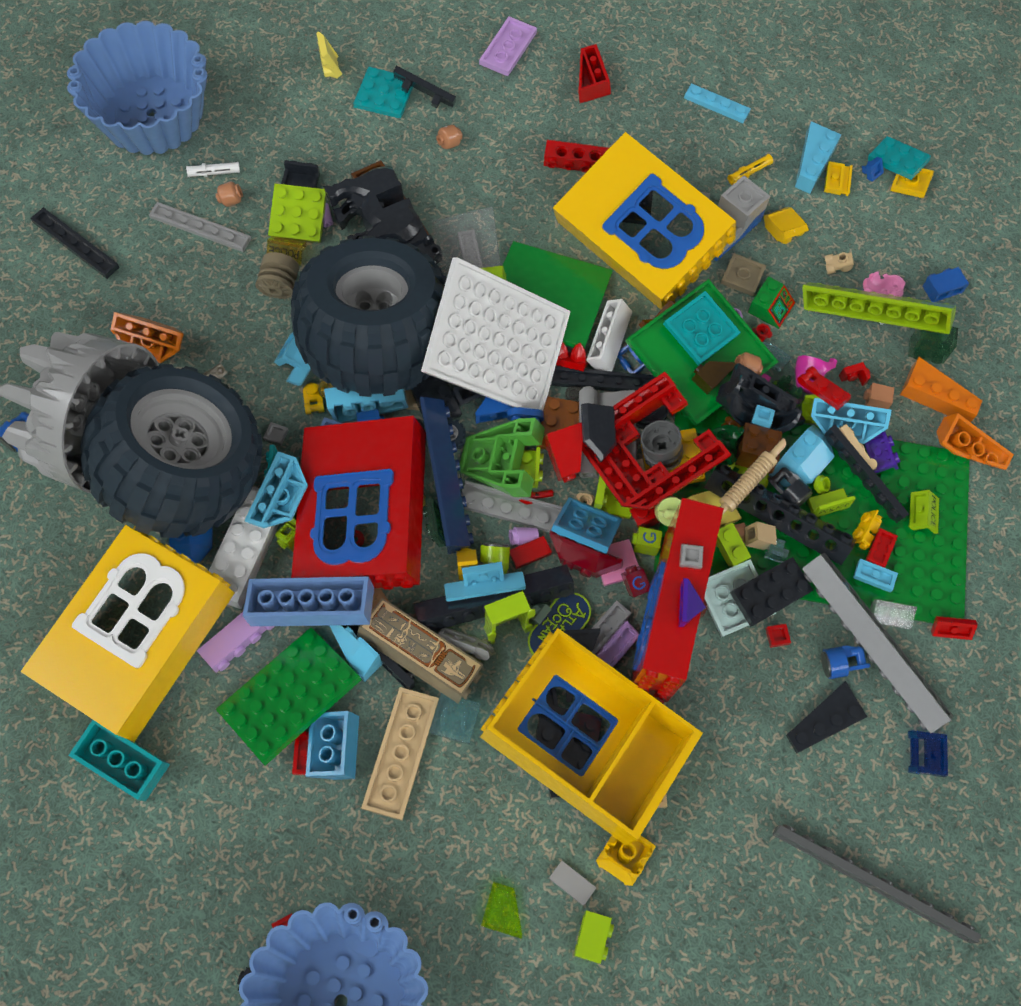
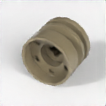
M271 252L265 254L260 264V271L255 283L256 288L259 292L269 297L290 298L298 276L299 264L292 257L282 253Z

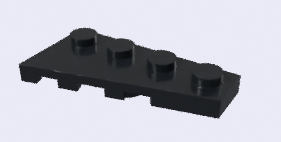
M845 681L796 725L786 737L797 754L865 719L867 715Z

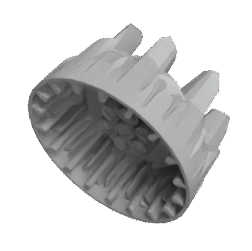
M54 332L51 337L50 347L36 344L20 347L22 362L40 373V378L33 383L32 388L11 383L0 385V396L31 410L26 422H13L5 430L2 438L8 444L17 447L18 456L24 462L35 466L42 475L91 493L89 480L85 481L82 472L80 445L93 404L116 379L122 380L130 371L147 366L152 369L153 366H159L150 351L134 343L93 333H82L79 336Z

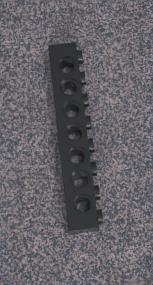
M719 463L704 488L722 498L743 474L733 471L728 465ZM759 483L749 493L750 495H747L737 506L763 522L776 526L777 530L820 554L826 553L830 560L839 565L844 563L856 542V539L850 534L841 532L831 523H825L818 519L815 514L802 510L797 504L786 501L781 495L772 493ZM759 500L765 501L766 504H762ZM777 510H781L784 514L778 513ZM794 520L800 521L801 524L796 523Z

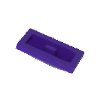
M684 578L680 586L679 627H684L706 608L688 578Z

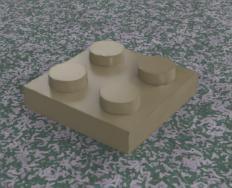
M734 253L720 284L754 296L766 265Z

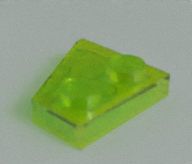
M493 882L481 927L522 939L514 888Z

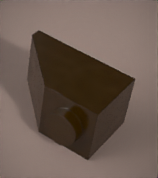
M708 361L704 366L700 364L693 371L695 376L691 380L708 395L734 369L736 363Z

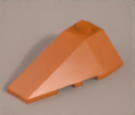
M959 413L944 417L936 432L939 443L954 455L995 468L1007 470L1014 455Z

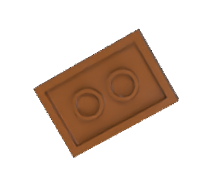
M547 396L544 406V421L541 422L545 428L543 439L548 433L579 423V402ZM544 440L542 441V445H537V447H540V449L547 450Z

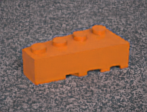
M920 357L912 365L900 393L901 396L947 416L959 413L969 422H972L977 416L982 404L980 398Z

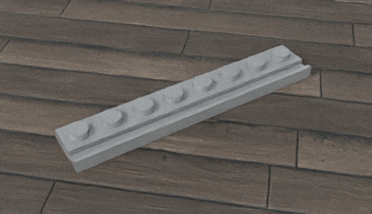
M466 480L464 489L461 492V496L466 498L467 507H464L465 510L537 528L546 532H550L563 508L562 506L529 497H512L495 488ZM519 500L530 501L532 504L526 505Z

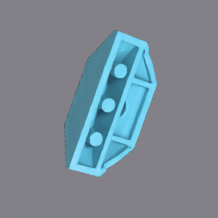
M814 398L811 417L823 434L835 424L837 427L847 424L854 431L857 440L865 444L888 429L892 410L846 403L839 410H836L822 399Z
M812 425L783 455L773 473L769 474V476H774L781 468L786 467L791 472L799 475L806 484H811L835 457L832 446L827 442L823 432L815 425ZM785 478L779 482L783 487L791 485Z
M277 452L244 520L245 522L264 529L293 519L308 487L296 457Z

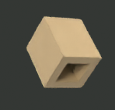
M755 522L745 527V546L766 550L777 545L776 526Z

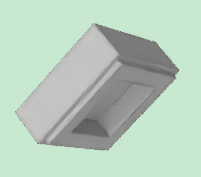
M270 422L263 439L281 446L289 429Z
M681 544L679 567L701 569L704 546Z

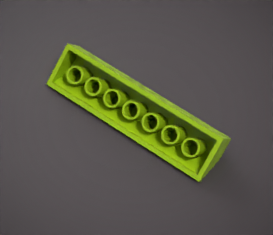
M809 282L802 287L804 309L809 311L950 334L955 318L956 305L948 303H937L929 300H918L910 297L887 295Z

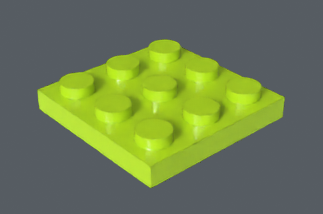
M274 183L268 236L321 243L327 198L324 189Z

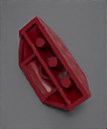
M551 530L549 532L560 563L562 565L567 564L569 570L575 569L580 571L579 573L584 577L590 578L592 576L597 578L621 569L623 566V559L608 553L598 552L589 546L579 544Z

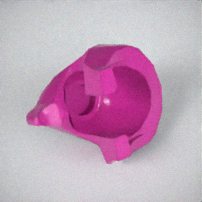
M798 356L795 365L796 387L803 392L813 394L801 386L797 378L801 374H805L810 366L815 367L818 373L824 376L829 370L836 368L837 360L830 358L829 362H825L811 356Z

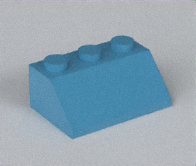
M350 711L325 712L310 725L306 777L332 780L355 779L359 728L358 715Z

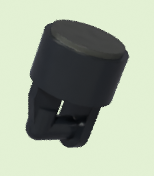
M786 467L781 468L774 476L770 475L767 478L783 499L790 503L801 506L812 495L813 490L799 475L791 472ZM783 478L791 484L787 489L779 483Z

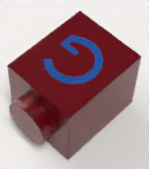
M633 565L625 569L626 572L621 573L629 596L635 598L649 591L650 584L642 567Z

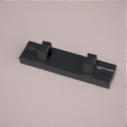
M396 65L393 71L394 78L403 82L401 86L402 91L408 93L410 87H413L433 97L431 106L435 108L439 106L440 102L450 107L454 106L456 96Z

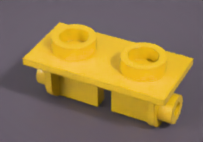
M879 510L865 512L860 518L857 529L852 534L853 538L856 539L855 543L860 544L859 547L863 550L870 547L875 537L870 531L873 534L877 533L882 523V517L877 515Z

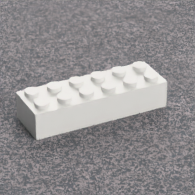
M252 487L243 505L237 509L209 569V572L218 574L231 584L230 589L235 594L227 605L242 609L245 602L249 579L256 578L279 526L277 524L263 529L244 521L259 491V488Z

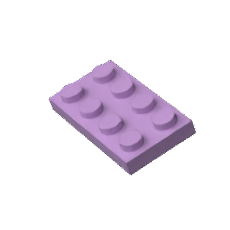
M508 17L480 58L479 65L509 76L536 35L537 28Z

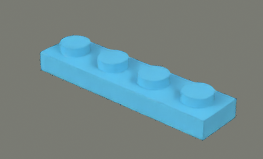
M692 83L684 96V99L741 123H744L751 110L749 107Z

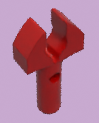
M553 490L531 492V497L529 498L553 497L554 492ZM519 500L526 505L532 504L530 501Z

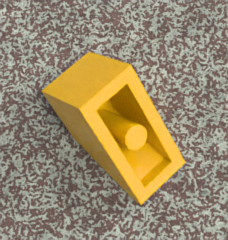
M464 548L456 551L459 580H463L462 568L478 566L476 549Z

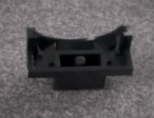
M740 363L734 366L730 380L720 386L715 400L725 406L726 412L742 427L745 422L753 424L751 422L757 404L778 410L774 413L769 429L781 431L782 433L791 430L802 414V411L796 408L797 398Z

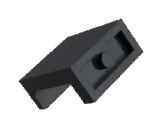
M289 160L284 161L285 171L281 184L317 188L320 177L318 165Z

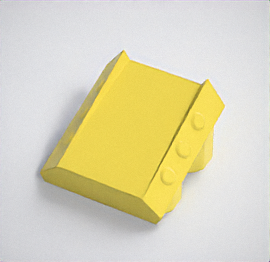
M317 32L324 76L337 79L342 75L337 61L339 56L325 36Z

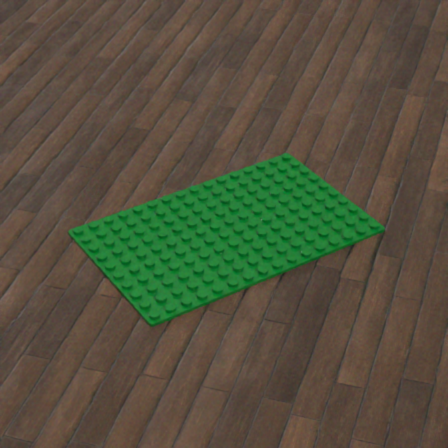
M681 409L675 413L674 424L680 431L695 428L698 437L708 429L711 431L721 427L725 423V418L732 416L726 410L718 409L695 426ZM804 424L782 433L781 439L785 438L786 446L780 452L779 461L812 425ZM893 440L895 446H892L893 453H898L900 463H897L899 469L895 470L893 467L876 474L909 513V515L896 523L888 517L887 511L875 501L874 495L863 486L860 478L852 473L850 466L839 457L838 451L832 446L835 457L819 475L829 478L831 486L828 492L844 488L847 497L855 496V501L849 508L819 516L818 519L825 523H831L836 529L852 536L860 523L861 516L865 512L879 510L877 515L882 517V523L879 528L898 536L885 567L897 572L898 575L892 592H887L853 578L858 561L860 559L866 560L871 545L866 550H863L859 547L860 544L855 543L842 565L832 561L872 613L927 623H934L936 616L964 619L970 459L954 455L944 448ZM716 466L705 473L706 481L688 484L671 496L681 500L682 498H688L692 495L709 491L704 487ZM734 467V468H733V471H735V472H737V473H738V471L740 470V469L737 468V467ZM814 481L811 484H807L813 490L809 498L821 495L814 489ZM769 482L766 489L781 495ZM930 490L939 498L937 534H934L928 528L912 530L909 527L912 492ZM759 500L762 504H766L765 501ZM807 500L799 506L802 510L812 513ZM736 506V510L742 519L733 523L734 525L745 523L747 527L755 522L765 523ZM777 510L778 513L784 514L781 510ZM794 520L796 523L801 524L800 521ZM661 522L659 526V531H662L660 549L657 555L655 556L653 571L655 573L657 570V565L661 553L664 536L668 529V526L662 524ZM776 529L777 545L766 550L746 546L751 558L745 561L751 559L759 576L793 557L804 573L802 568L818 557L820 553ZM715 547L709 577L734 567L727 565L718 547ZM809 582L814 591L803 596L800 600L829 605L825 597L821 598L816 592L817 587L814 583Z

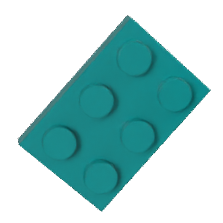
M886 136L868 155V160L872 161L874 158L880 157L882 158L883 168L912 180L930 161L931 155Z

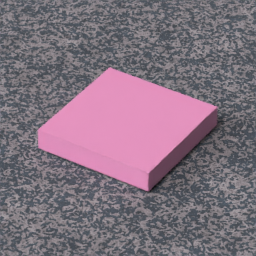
M629 539L610 545L607 553L623 559V566L621 569L601 575L603 585L608 586L622 582L621 573L626 572L625 569L627 567L639 566Z

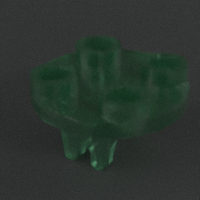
M784 375L780 380L773 381L772 384L798 399L796 407L802 404L804 401L803 389L801 387L797 388L790 383L793 378L791 375L787 377Z

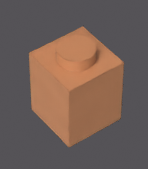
M872 383L870 388L864 392L865 406L889 409L893 403L894 387Z

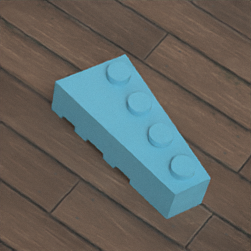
M812 121L810 122L805 136L795 183L796 188L809 194L811 193L832 156L841 134Z
M336 387L324 389L327 409L333 420L341 423L357 420L356 413L378 409L380 415L408 408L404 389L398 390L395 395L383 396V394H372L371 397L359 396V393L354 391L345 393L337 390Z

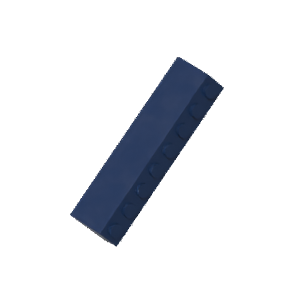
M420 397L448 554H453L464 548L471 549L470 545L474 544L472 533H468L467 526H470L469 514H464V507H467L465 496H461L460 489H464L462 477L458 478L457 471H460L459 460H455L453 454L457 453L455 441L451 442L450 435H454L452 423L448 424L447 417H450L449 406H445L444 400Z

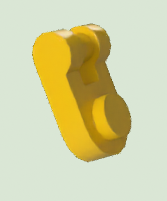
M316 383L307 384L303 388L306 415L319 411V413L325 412L321 387Z

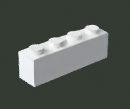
M623 299L608 300L586 359L595 370H613L632 315V310Z

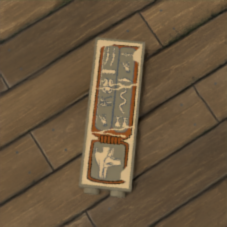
M383 598L371 611L370 625H360L358 629V637H361L368 644L458 704L462 698L467 699L472 691L470 686L473 682L477 684L483 675L480 672L483 664Z

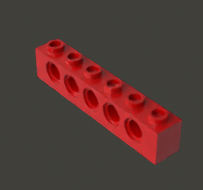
M547 140L543 166L577 170L586 173L609 148Z

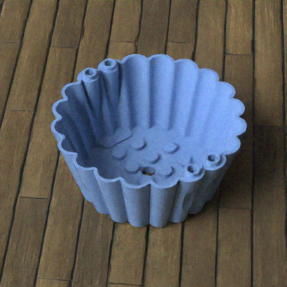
M141 21L136 25L126 22L118 25L116 29L107 28L102 30L98 38L88 39L84 43V50L75 53L73 56V63L75 65L71 66L67 71V76L71 80L67 90L74 97L73 103L117 147L125 148L130 153L140 152L143 155H150L155 152L162 154L168 148L176 149L181 145V142L188 141L192 136V132L199 128V121L203 115L204 91L207 83L206 58L199 53V44L196 41L188 40L186 32L182 30L173 31L172 27L165 23L155 26L150 21ZM152 111L156 113L154 116H148Z
M322 903L315 908L313 913L306 910L296 911L291 915L287 926L279 925L270 930L267 934L266 946L256 949L251 954L249 967L252 972L242 978L239 985V993L244 1000L240 1006H336L335 999L340 994L347 997L348 1002L346 1006H422L421 1003L428 995V985L425 979L418 975L421 970V958L416 951L407 949L408 940L405 932L397 927L388 928V921L382 913L374 911L365 915L363 908L355 903L345 904L340 909L332 903Z

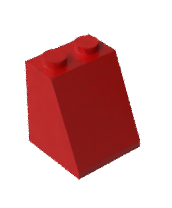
M582 422L548 433L543 439L558 481L563 480L564 483L577 478L576 475L580 472L583 445Z

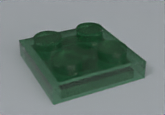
M433 497L426 498V506H423L425 517H428L429 524H426L428 536L431 535L432 541L436 542L438 547H444L446 542L439 506Z

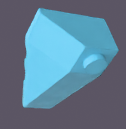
M329 625L349 666L365 682L382 665L380 655L361 637L358 638L351 628H344L343 625Z

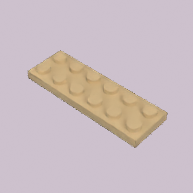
M402 687L399 688L364 797L362 810L403 821L439 698Z

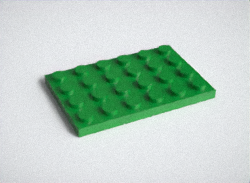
M310 627L216 710L263 765L266 766L362 679Z

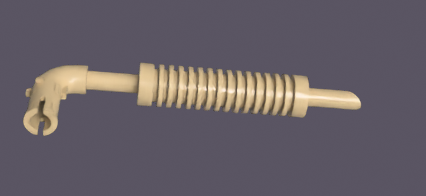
M785 438L781 439L770 453L764 451L727 493L722 496L719 502L721 504L720 507L724 508L723 514L727 510L733 512L736 506L747 497L754 487L777 464L776 457L786 446Z

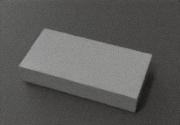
M563 861L559 863L549 877V880L582 906L586 904L596 889L594 885Z

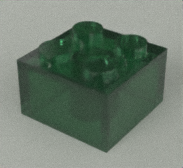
M952 327L950 334L916 329L910 337L908 357H913L916 360L920 357L934 364H944L957 347L958 328Z

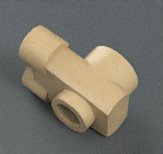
M842 252L839 255H825L827 274L836 273V270L848 272L854 265L852 252Z

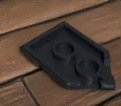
M584 403L581 404L583 443L590 447L596 454L595 457L602 462L617 445L614 407Z

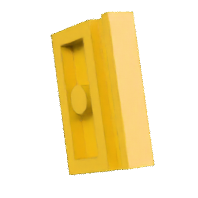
M828 161L824 192L837 195L846 194L845 196H848L851 187L853 165L845 166L842 163Z

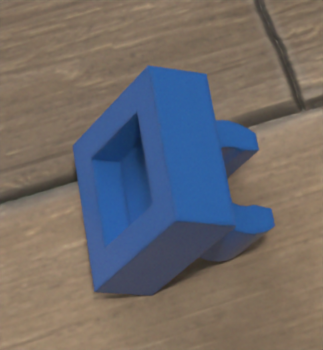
M876 157L872 161H868L866 166H862V172L867 174L869 181H874L884 173L882 158Z

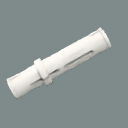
M239 162L209 165L202 163V165L186 166L188 177H208V175L240 173Z

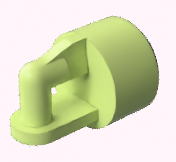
M675 496L663 499L655 506L656 518L662 524L669 527L681 500Z

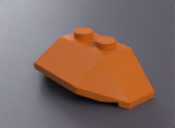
M114 312L110 329L118 340L134 343L146 348L152 353L158 363H163L180 351L184 334L174 327L119 312Z

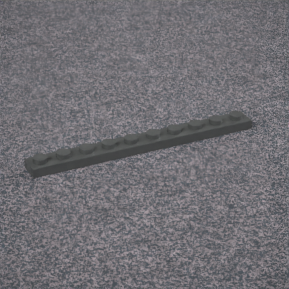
M786 824L775 827L773 836L970 944L979 942L981 934L975 932L973 926L955 921L954 916L945 911L939 912L933 909V904L925 900L919 901L913 898L914 894L905 889L899 890L893 887L894 884L887 879L881 878L880 880L873 876L874 873L864 867L860 869L853 865L854 862L844 856L840 858L833 854L834 851L826 846L820 847L814 843L812 838L796 834L794 828Z

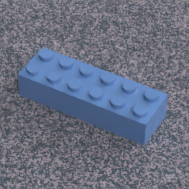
M369 577L249 579L243 618L251 627L370 625L374 586Z

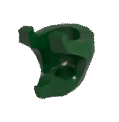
M723 425L711 430L717 440H720L731 453V456L722 461L721 464H734L737 461L735 458L736 448L744 429L735 425Z

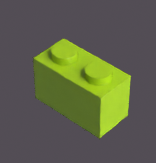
M733 522L720 526L716 544L727 565L736 566L751 558Z
M587 910L584 911L573 956L597 964H601L602 960L605 961L609 948L605 946L607 937L611 938L614 924H611L612 918Z

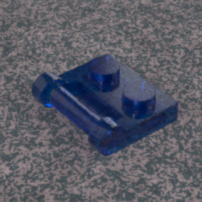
M915 730L908 731V738L910 739V766H908V773L947 777V735ZM919 739L924 740V766H919Z

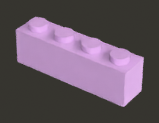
M242 612L199 648L197 652L217 673L219 670H225L234 657H240L249 644L256 643L261 638L263 632L271 630L275 626L251 627L243 618Z

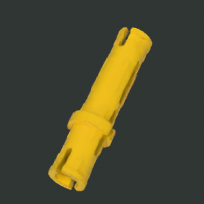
M767 154L747 166L740 167L738 171L728 175V182L733 185L742 176L749 178L755 172L771 165L773 157Z

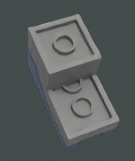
M742 176L720 197L718 207L736 220V238L730 245L727 244L723 248L724 251L718 258H714L715 261H718L761 222L770 199L769 194L745 176Z

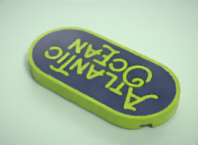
M574 592L573 595L555 599L550 606L551 611L540 625L534 626L528 636V647L532 656L550 631L554 634L557 628L562 631L585 628L591 616V607L585 597Z

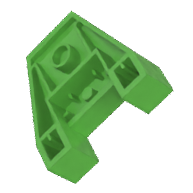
M520 418L466 437L459 472L512 497H531L534 479L525 470H520L525 446L542 445L545 428L536 418Z

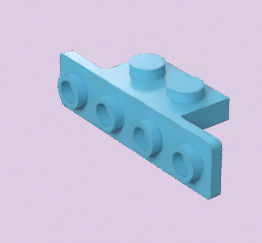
M502 562L462 568L464 581L444 584L447 602L526 589L523 572L503 574Z

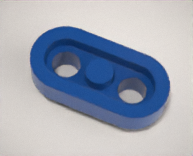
M513 407L507 410V419L513 421L520 418H536L541 423L544 421V412L539 409Z

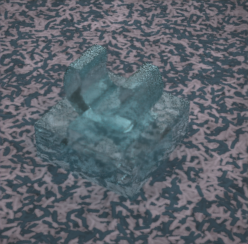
M777 539V545L770 544L764 558L782 563L787 559L789 550L784 549V540Z

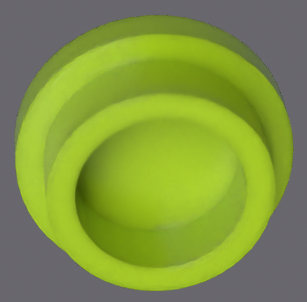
M818 475L814 480L813 486L818 494H824L830 490L831 484L828 477Z

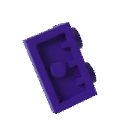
M885 431L865 443L870 459H875L877 462V467L874 469L875 473L893 467L895 470L899 469L897 463H900L897 452L893 453L892 446L895 445L892 436H887Z

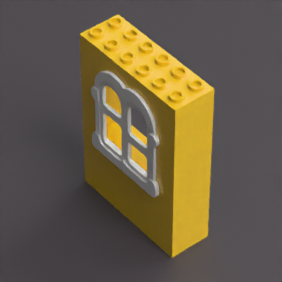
M125 525L21 672L109 731L135 742L235 592L230 589L231 584L218 574L209 572L207 568L199 563H194L181 553L180 555L175 549L167 544L160 543L155 537L135 531L136 526L132 529ZM136 567L142 568L146 574V581L137 595H131L118 586L119 581L128 570ZM159 583L168 584L173 591L172 598L157 620H151L138 611L140 604L155 585ZM111 594H115L128 602L129 606L113 630L107 633L95 626L92 620ZM131 619H135L149 628L148 634L137 649L130 648L118 639V636Z

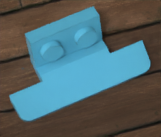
M292 332L274 363L278 366L285 363L293 366L294 368L286 382L300 386L305 381L311 368L308 363L305 364L296 346L295 337Z

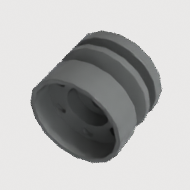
M663 420L652 422L644 428L640 441L646 464L651 468L661 461L667 470L678 466L683 459L684 452L679 428L674 423Z

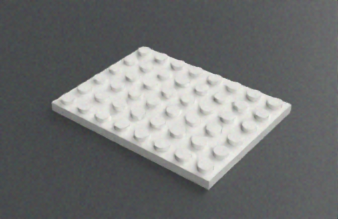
M458 257L452 258L421 372L511 407L543 411L570 311Z

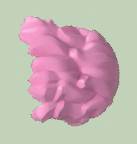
M877 271L869 274V278L863 280L864 291L900 297L904 294L905 281L900 276L884 274V278L880 279L879 272Z

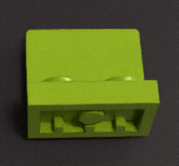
M599 475L594 508L616 517L630 519L631 513L629 510L632 508L622 507Z

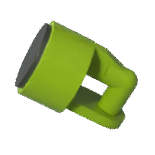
M501 543L481 544L480 562H483V565L502 562L503 574H506L509 569L510 546Z

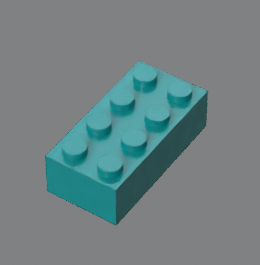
M94 720L91 721L68 755L135 799L145 802L170 766L168 762L138 743L114 734Z

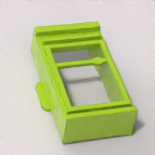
M523 591L484 606L485 626L483 627L490 644H495L496 626L513 619H519L525 633L533 629V625L529 624V619L535 616V609L530 608Z

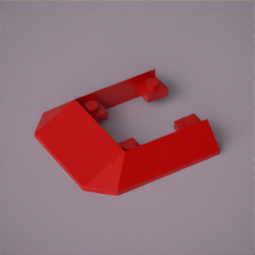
M663 372L613 406L617 445L602 462L595 457L596 454L590 447H587L584 443L582 445V452L622 507L650 510L663 499L670 497L731 456V453L723 443L717 440L710 429L693 439L694 444L701 452L669 473L661 461L647 471H643L626 448L627 445L641 437L634 424L663 405L672 415L688 405V402L666 372Z

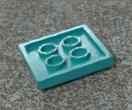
M368 67L353 106L354 108L401 119L413 87H410L408 93L402 91L401 86L403 82L394 78L393 72Z
M706 291L663 323L698 366L741 333Z

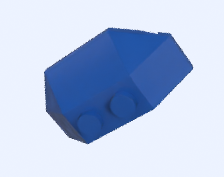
M213 526L206 533L192 537L190 535L186 537L182 533L179 538H169V546L180 555L182 553L190 558L194 563H200L213 548Z

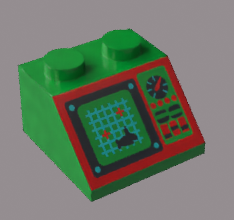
M768 276L753 299L748 313L779 329L794 306L795 301L784 284Z

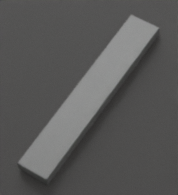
M159 202L155 204L149 214L151 219L241 252L245 251L251 241V236Z

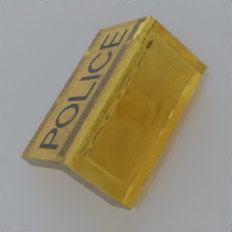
M272 236L267 239V253L277 252L288 255L301 266L302 251L306 249L307 242Z

